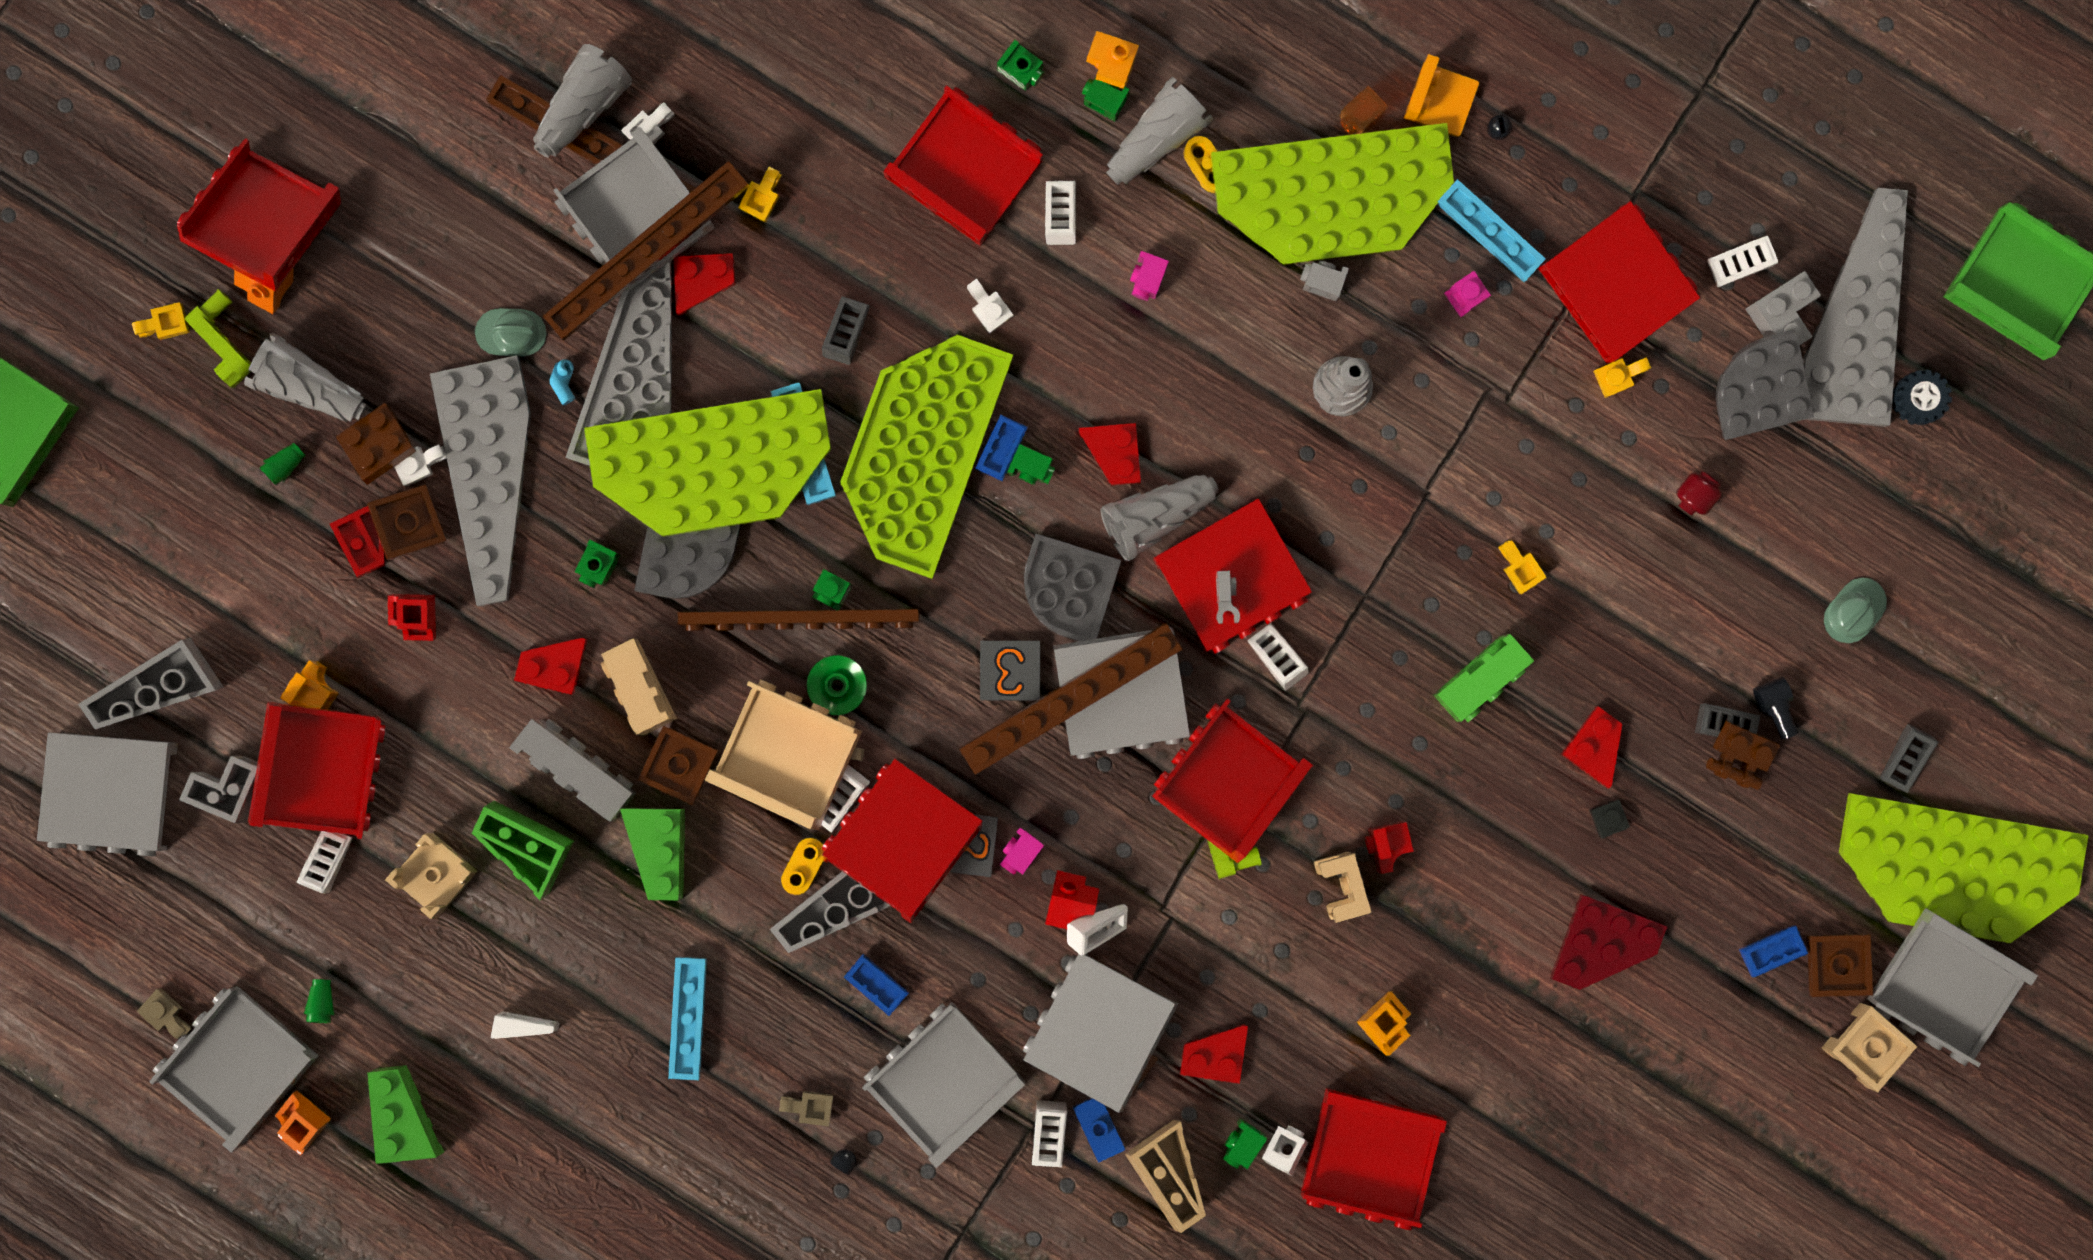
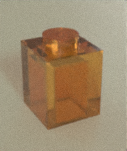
M1368 85L1342 109L1339 115L1342 119L1340 123L1350 134L1365 133L1386 113L1388 106Z

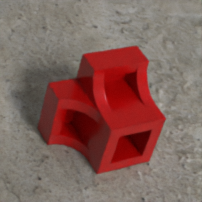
M388 595V625L397 626V629H402L403 640L434 641L436 639L435 595Z
M1401 821L1368 829L1369 836L1365 837L1366 847L1369 854H1374L1378 873L1393 872V865L1397 857L1405 853L1414 852L1407 822Z
M1057 870L1045 924L1067 929L1069 922L1085 915H1094L1099 888L1086 886L1085 876Z

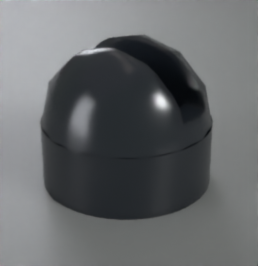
M1505 115L1494 116L1487 125L1489 136L1495 140L1505 139L1512 130V122ZM1498 120H1502L1504 133L1500 131Z
M843 1149L836 1152L829 1163L843 1173L850 1175L855 1167L856 1158L852 1151Z

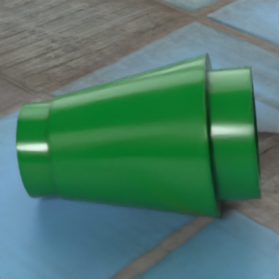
M292 443L290 446L263 460L264 464L259 469L277 486L281 481L284 483L306 455L295 443Z
M312 980V986L304 1010L306 1022L331 1023V1016H334L331 980Z

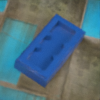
M1000 415L975 469L1003 482L1028 427Z
M1792 925L1739 949L1753 978L1808 954L1796 925Z
M864 953L844 976L848 982L888 1016L892 1014L909 994L904 987Z
M1090 1098L1073 1106L1098 1163L1126 1150L1104 1104Z

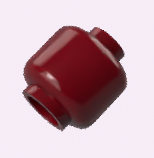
M1703 470L1700 474L1696 472L1690 473L1676 491L1677 497L1681 500L1678 506L1691 516L1695 512L1701 515L1708 514L1722 496V492L1719 489L1721 484Z

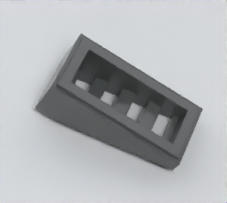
M841 296L822 345V355L825 358L847 365L851 364L870 305ZM844 310L858 313L859 317L856 318L844 314ZM843 321V322H846V323L855 325V327H854V329H853V328H850V327L841 325L840 322ZM840 333L851 338L847 340L836 336V334Z
M1706 703L1700 704L1695 733L1718 737L1723 715H1728L1727 721L1733 723L1734 717L1739 718L1737 726L1744 728L1745 719L1751 720L1749 731L1757 734L1760 720L1759 715ZM1712 712L1717 713L1714 730L1709 729Z
M1907 724L1880 779L1908 793L1937 746L1938 741L1928 733ZM1915 738L1923 742V744L1919 747L1911 743L1912 740ZM1907 748L1918 753L1916 758L1905 753ZM1902 759L1912 764L1911 768L1908 769L1899 764L1900 760ZM1896 769L1907 775L1905 780L1893 775V771Z

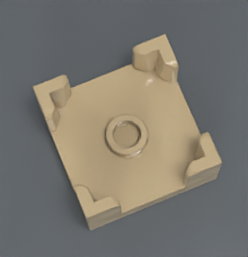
M425 833L415 844L418 848L400 868H395L385 881L397 890L403 889L423 906L420 910L427 917L433 919L439 917L478 871L434 833Z
M1347 851L1313 861L1316 873L1324 878L1342 874V877L1339 878L1343 894L1348 895V898L1326 905L1331 920L1334 919L1337 923L1371 913L1354 853Z
M1859 1003L1851 1013V1015L1857 1017L1839 1039L1830 1037L1821 1048L1832 1058L1841 1061L1857 1075L1856 1079L1866 1088L1879 1092L1917 1046L1872 1006Z

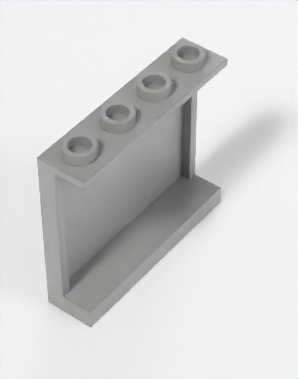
M641 127L631 133L633 138L562 191H559L557 188L553 190L558 197L554 201L564 216L569 213L576 221L572 227L582 240L587 237L594 245L590 251L600 264L604 261L607 263L689 194V191ZM708 220L629 286L627 290L630 291L712 231L715 228L712 222Z
M1153 630L1053 645L1059 685L1062 686ZM1177 653L1065 720L1071 756L1077 755L1078 759L1090 758L1095 756L1094 752L1106 750L1107 754H1116L1123 752L1124 747L1136 745V749H1147L1153 747L1154 742L1165 741L1168 745L1183 742V738L1190 737Z
M48 732L37 841L48 842L47 847L66 848L67 844H78L77 850L96 851L97 846L108 847V853L126 854V849H137V855L156 856V851L167 850V846L161 844L170 755H177L178 743Z
M1925 908L1875 985L1873 995H1869L1867 999L1875 1005L1874 1009L1885 1019L1889 1020L1891 1016L1901 1021L1898 1026L1912 1035H1915L1917 1031L1926 1036L1924 1039L1926 1043L1939 1051L1942 1047L1952 1051L1950 1057L1962 1065L1966 1066L1970 1062L1979 1067L1981 1063L1975 1058L2024 982L2032 986L2038 975Z
M1080 954L1078 956L1073 955L1065 968V971L1068 972L1063 983L1059 982L1051 995V998L1054 999L1052 1006L1049 1010L1044 1009L1037 1022V1025L1041 1026L1035 1037L1030 1036L1023 1049V1052L1027 1053L1023 1060L1120 1113L1125 1109L1178 1003L1157 994L1092 959L1087 954L1083 956Z
M238 986L228 990L224 988L214 997L212 1002L215 1005L208 1013L204 1011L196 1018L192 1024L195 1027L188 1036L186 1034L183 1035L174 1044L173 1049L175 1052L169 1059L165 1057L153 1069L155 1075L149 1081L152 1085L159 1082L226 1141L222 1145L231 1153L240 1149L319 1057L318 1054Z
M952 1002L947 1007L943 1003L930 1014L933 1020L927 1026L923 1027L922 1024H919L908 1035L911 1041L903 1048L898 1044L886 1055L889 1061L881 1069L876 1065L863 1077L867 1082L863 1085L862 1089L864 1091L868 1090L929 1156L928 1160L935 1168L943 1163L1025 1086V1080Z

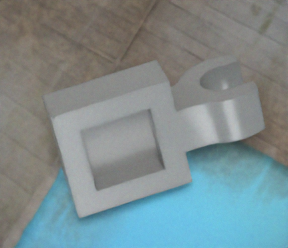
M1217 571V622L1222 624L1224 612L1229 611L1234 615V623H1238L1240 620L1239 610L1231 604V596H1236V578H1230V571Z

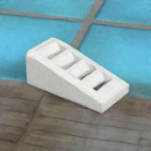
M1046 181L1045 237L1046 244L1073 245L1076 243L1075 181ZM1052 193H1069V197H1052ZM1052 205H1069V208H1052ZM1069 217V220L1052 221V218Z
M1764 236L1712 257L1707 262L1717 287H1721L1773 267L1778 263V259L1769 237ZM1757 247L1764 261L1763 263L1761 262L1758 252L1756 250ZM1748 251L1753 267H1749L1744 252ZM1733 256H1736L1741 272H1737L1732 259ZM1720 261H1725L1730 276H1725Z
M1272 623L1247 640L1285 691L1309 673L1306 664ZM1273 636L1275 640L1262 649L1260 644ZM1280 645L1282 649L1269 658L1268 654ZM1288 655V657L1290 658L1289 660H1287L1279 667L1275 665L1277 662H1279L1281 659ZM1294 665L1297 667L1295 670H1293V671H1292L1291 673H1289L1287 676H1284V675H1283V673H1285L1287 670H1289V669H1290L1291 667H1293Z
M847 765L838 787L848 794L850 798L847 799L836 791L833 799L843 807L839 809L831 802L828 810L836 815V817L832 819L826 814L821 824L831 833L870 783L868 779L849 765ZM843 779H845L846 781H848V782H849L851 785H853L856 789H854L852 786H850L848 783H846Z
M321 831L297 883L323 894L330 893L353 837L346 834ZM327 838L342 843L340 848L325 843ZM322 849L335 854V858L331 859L322 855ZM317 861L329 865V870L327 871L316 866ZM312 873L325 877L323 882L311 878Z
M1121 904L1094 913V915H1087L1067 924L1068 945L1083 956L1127 929L1128 907L1125 904Z
M502 1011L494 1017L491 1038L550 1034L559 1029L560 1023L558 1021Z
M1037 1101L1032 1165L1062 1167L1067 1103ZM1042 1125L1059 1126L1058 1130L1041 1129ZM1041 1138H1053V1139H1058V1141H1057V1142H1046V1141H1040V1139H1041ZM1039 1150H1057V1154H1039Z

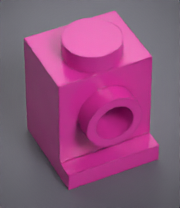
M1141 251L1138 262L1142 263V266L1136 264L1130 281L1135 283L1132 295L1148 301L1149 297L1156 298L1169 261Z
M1475 271L1456 282L1444 293L1460 318L1491 296Z
M1019 827L1017 833L1021 835L1018 840L1014 837L1011 838L1003 849V852L1007 855L1000 864L1013 875L1017 871L1023 875L1044 846L1042 842Z

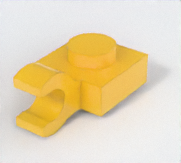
M768 167L760 185L751 181L738 208L767 222L780 197L772 191L777 186L782 174Z
M180 302L150 309L151 319L132 323L134 334L139 335L140 338L157 333L158 339L163 340L190 333L188 322L185 320L184 306Z
M1647 357L1628 366L1625 365L1622 358L1593 372L1604 397L1607 398L1633 387L1634 383L1631 377L1648 371V369H1651Z
M1508 540L1498 547L1502 555L1510 563L1503 570L1519 594H1523L1547 578L1532 554L1527 553L1522 556L1512 540Z

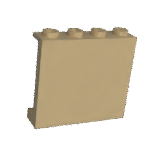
M761 679L758 684L748 681L747 686L752 687L716 770L709 769L705 781L806 828L819 830L862 731L855 728L856 722L842 715H839L838 719L828 716L829 710L813 703L810 708L801 704L803 698L786 691L784 696L775 692L777 686Z

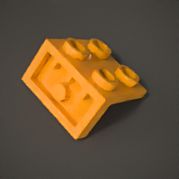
M1428 54L1422 65L1404 119L1424 126L1447 123L1448 134L1459 137L1465 125L1479 82L1437 67L1439 57Z

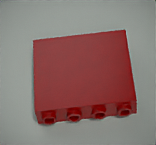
M946 85L944 87V94L894 163L890 162L883 173L885 178L981 246L1043 161V154L1040 153L1041 148L1030 139L1024 141L1016 135V129L1006 122L1000 124L992 118L993 113L980 104L976 107L968 101L969 96L957 87L952 90Z
M245 138L238 147L235 146L231 150L225 165L214 172L211 183L207 188L199 191L190 210L182 213L179 217L177 228L180 241L276 292L340 206V190L331 183H328L323 189L250 150L249 140Z
M1631 201L1620 206L1617 211L1552 259L1538 267L1541 274L1606 364L1615 362L1700 298L1696 293L1698 288L1690 277L1684 276L1679 269L1680 262L1676 256L1666 251L1662 245L1663 239L1654 228L1651 229L1644 220L1646 216L1643 210L1637 204L1633 205Z
M1259 498L1153 558L1157 568L1161 570L1205 647V652L1212 649L1214 654L1230 646L1228 640L1232 637L1239 635L1240 639H1243L1255 632L1254 625L1264 620L1266 624H1269L1282 616L1280 610L1290 605L1292 610L1308 602L1306 595L1312 593ZM1217 571H1230V578H1236V596H1231V604L1239 610L1240 620L1238 623H1234V615L1229 611L1224 612L1222 624L1217 622Z
M1227 698L1221 705L1215 703L1205 716L1209 721L1204 728L1198 725L1188 738L1192 742L1188 749L1184 750L1181 748L1174 756L1171 763L1175 766L1170 773L1164 770L1156 780L1154 786L1158 789L1152 797L1236 863H1239L1248 855L1313 765L1305 758L1297 762L1229 709L1227 706L1231 701Z
M267 702L248 818L249 825L263 827V824L349 834L356 835L358 839H362L363 831H368L371 814L366 813L368 801L373 802L375 795V784H371L373 772H378L380 765V755L376 754L378 742L383 743L385 735V725H381V719L378 716Z
M894 759L890 765L886 763L880 769L876 776L878 781L873 788L867 787L858 799L860 805L855 812L849 811L840 823L842 829L836 837L831 835L822 847L824 851L822 857L824 862L832 863L899 911L902 918L912 923L982 829V820Z
M1326 1088L1300 1194L1302 1198L1307 1200L1306 1204L1313 1207L1324 1208L1326 1204L1336 1207L1335 1211L1341 1214L1353 1216L1354 1212L1366 1214L1365 1219L1373 1222L1383 1223V1219L1394 1221V1226L1401 1229L1412 1230L1413 1226L1421 1228L1420 1217L1440 1133H1444L1447 1121L1440 1116Z

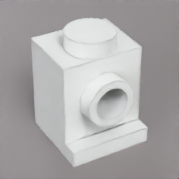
M1288 1125L1287 1129L1278 1126L1262 1159L1269 1165L1293 1176L1295 1168L1308 1144L1303 1139L1304 1133ZM1285 1145L1293 1146V1152L1290 1155L1283 1154V1147Z

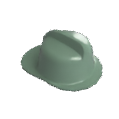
M499 308L490 310L481 316L475 328V337L480 348L488 354L497 356L532 355L540 350L545 343L547 335L546 327L541 317L525 309Z
M1861 577L1850 581L1829 604L1824 614L1825 629L1831 638L1842 643H1853L1859 641L1870 632L1886 610L1887 598L1880 584L1872 579Z

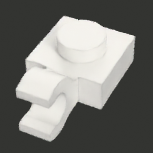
M663 102L650 116L642 110L621 131L631 140L633 138L631 133L641 127L651 142L655 144L665 134L659 127L668 122L675 114Z
M977 279L967 285L968 291L978 303V305L972 308V311L989 334L1014 316L997 292L988 296Z
M417 446L415 447L416 452L397 464L395 469L403 486L408 487L433 475L430 466L447 459L443 446H434L425 451V453H423L421 447Z

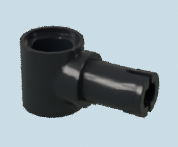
M1781 676L1753 688V694L1759 708L1764 713L1767 712L1769 716L1772 715L1780 738L1787 739L1797 735L1799 732L1789 711L1791 708L1790 702L1793 701V694L1785 678Z

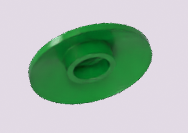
M840 655L829 656L817 662L811 669L807 679V692L812 703L828 709V714L844 715L855 710L863 701L867 690L866 676L862 668L854 660ZM835 680L843 682L842 690L835 691L832 688Z

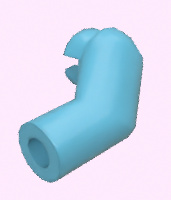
M563 359L555 364L550 377V385L563 406L575 400V396L568 386L574 366L567 359Z

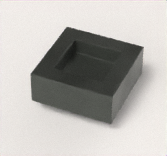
M1618 799L1589 810L1600 838H1605L1630 828Z

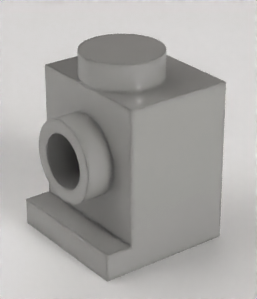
M1319 261L1318 264L1313 262L1312 265L1306 263L1300 280L1305 281L1303 290L1337 301L1349 268L1343 266L1341 271L1335 270V265L1325 261Z

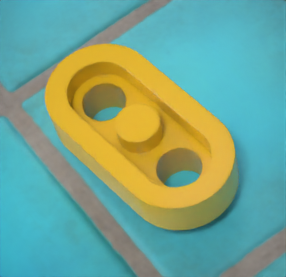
M1195 136L1187 142L1184 148V159L1202 188L1210 193H1215V184L1209 180V175L1213 174L1210 153L1217 152V150L1208 138ZM1200 149L1203 152V157H1195L1193 150Z
M806 838L797 845L781 877L782 886L788 893L799 895L810 888L823 863L822 854L824 851L822 847L824 844L820 840ZM808 847L813 848L816 852L813 859L805 856V850ZM793 874L800 875L802 879L800 885L792 884L791 877Z

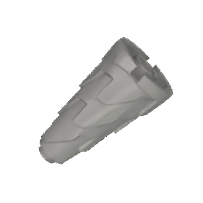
M584 44L579 49L563 76L561 86L551 99L550 107L533 138V141L536 143L534 145L535 150L544 157L549 158L550 155L557 156L584 128L588 129L604 109H608L632 84V78L625 68L613 57H610L608 60L601 57L604 51L593 45Z
M1171 77L1165 83V86L1154 98L1155 101L1143 113L1138 124L1119 145L1120 148L1107 163L1110 169L1106 173L1117 185L1121 182L1128 184L1140 173L1146 172L1166 154L1177 149L1188 138H1192L1204 127H1208L1214 120L1211 115H1208L1205 119L1201 117L1207 110L1182 84L1176 89L1173 88L1177 83L1174 77Z
M271 333L269 337L271 340L267 338L264 340L248 369L255 373L253 379L246 376L245 386L253 390H260L273 397L296 403L308 409L321 411L345 422H352L354 419L360 420L367 404L363 403L364 397L360 396L361 393L335 378L327 369L312 361L299 349L285 342L286 340L281 336Z
M1346 356L1332 358L1323 363L1313 380L1314 398L1323 410L1335 416L1354 415L1367 405L1372 396L1373 382L1371 370L1368 363L1362 358Z
M1196 475L1169 486L1167 484L1144 494L1137 493L1114 503H1108L1100 509L1101 517L1109 537L1113 536L1116 540V543L1113 545L1126 561H1130L1137 557L1138 554L1161 541V537L1185 524L1184 521L1209 506V503L1216 499L1215 494L1219 490L1212 477L1207 478L1205 475Z

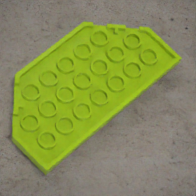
M1447 123L1210 153L1218 214L1239 228L1242 233L1272 254L1283 265L1402 250L1438 204L1437 201L1454 183Z
M956 335L941 344L908 357V359L894 366L891 365L881 370L840 481L877 560L930 579L934 578L1014 357L1013 354Z
M821 389L584 428L593 487L663 537L782 518L792 501L801 492L816 468L831 450Z
M1848 793L1839 853L1853 869L1857 879L1869 896L1873 897L1888 922L1914 926L1924 909L1927 908L1974 937L2012 943L2079 895L2088 835Z

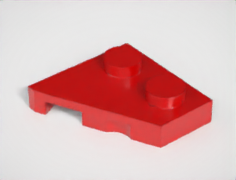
M733 253L676 256L673 259L677 315L687 313V310L701 302L704 303L712 299L715 294L724 292L736 285Z
M1136 423L1079 428V435L1086 443L1111 486L1141 483Z
M368 506L330 523L357 578L385 566V553Z
M579 638L522 651L514 681L574 695L588 639Z
M1596 706L1561 755L1605 788L1610 789L1613 783L1622 723L1599 706Z
M1242 1024L1221 1033L1218 1032L1202 1039L1184 1043L1180 1075L1240 1084L1248 1025Z

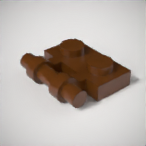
M1726 721L1713 745L1714 749L1722 753L1718 760L1709 758L1706 768L1714 771L1715 776L1722 779L1730 778L1735 780L1737 785L1743 788L1751 787L1759 790L1763 781L1756 777L1754 773L1757 768L1768 771L1780 745ZM1735 758L1744 762L1740 770L1732 767Z

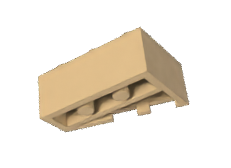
M633 638L601 654L604 660L601 662L602 669L608 679L612 678L616 687L614 693L619 703L624 706L628 715V722L636 735H647L677 720L638 639Z
M1172 1120L1126 1152L1125 1155L1173 1229L1182 1233L1205 1217L1206 1214L1197 1180L1194 1177L1189 1150L1184 1140L1181 1121Z

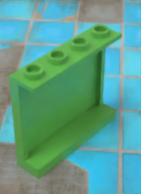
M2009 202L1997 210L1943 297L2037 357L2046 360L2055 356L2061 347L2057 344L2093 287V251H2087L2078 245L2079 242L2069 235H2061L2053 229V225L2048 221L2034 218L2028 214V210L2024 206Z
M1 357L0 504L14 507L79 407Z

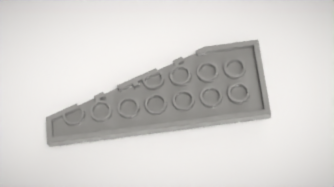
M1877 188L1874 190L1861 221L1862 224L1858 234L1852 242L1849 255L1840 270L1826 303L1824 314L1815 329L1813 340L1803 358L1814 417L1805 420L1882 427L1890 426L1908 190Z
M672 260L630 291L626 289L621 293L565 458L590 466L584 432L585 427L671 414Z
M517 355L430 373L475 601L478 607L509 600L513 567L512 557L517 535L515 534L517 518H519L524 478L523 467L528 445V427L531 421V411L520 357Z

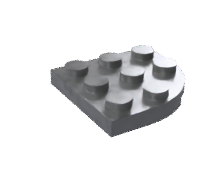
M1795 330L1768 336L1746 345L1732 357V361L1726 367L1724 373L1720 375L1716 389V407L1722 435L1725 440L1814 417L1798 335Z
M741 524L667 537L661 536L648 526L634 591L665 598L681 599L696 596L709 589L722 579L733 561Z
M1035 534L1024 573L1025 594L1030 608L1044 626L1058 635L1075 641L1097 639L1121 560Z

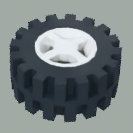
M1919 370L1904 376V378L1897 382V387L1893 389L1895 396L1892 398V403L1896 405L1893 408L1895 413L1899 412L1901 414L1899 418L1908 420L1907 423L1911 425H1925L1940 419L1949 410L1948 404L1952 402V397H1949V393L1952 392L1951 387L1947 388L1945 385L1948 383L1947 380L1939 378L1941 374L1937 372L1931 373V370Z

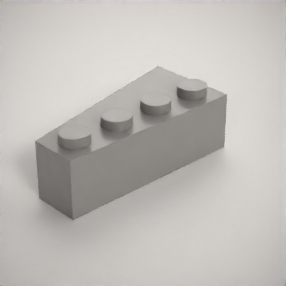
M189 637L175 643L78 705L94 729H99L224 687L192 638Z
M548 718L546 722L541 719H531L509 748L516 754H519V752L527 753L531 756L529 758L531 765L547 774L551 772L554 774L553 779L557 784L570 792L576 791L578 793L576 797L609 822L615 821L621 814L620 809L625 808L637 793L631 789L634 784L620 773L617 777L607 770L610 765L599 756L595 755L592 758L584 752L586 746L576 738L571 737L568 740L560 733L563 729Z
M842 871L779 921L770 931L786 951L790 953L873 915L890 905Z

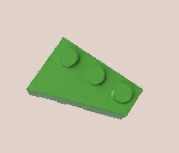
M1511 634L1499 636L1433 696L1456 722H1462L1464 719L1469 722L1481 712L1478 707L1487 700L1489 702L1495 700L1503 692L1501 688L1510 681L1513 683L1526 672L1524 669L1533 663L1534 660Z
M495 800L484 806L472 831V834L498 860L501 859L514 872L513 875L518 880L521 879L539 900L550 893L574 843V840Z
M621 808L620 811L648 900L679 901L683 899L685 809Z
M407 1065L376 1068L367 1072L376 1164L437 1158L443 1154L442 1145L439 1144L435 1136L432 1122L427 1117L421 1104V1097Z

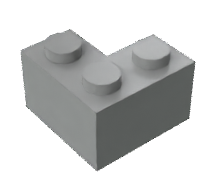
M1803 271L1747 307L1746 311L1764 338L1795 330L1798 335L1799 345L1812 338V335L1797 314V311L1821 295L1807 273Z
M230 756L221 779L204 772H191L179 800L230 822L244 823L250 812L258 762L244 756Z

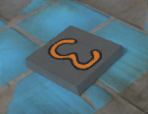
M980 641V701H1037L1040 699V641Z
M974 814L982 820V829L950 872L991 877L998 817Z

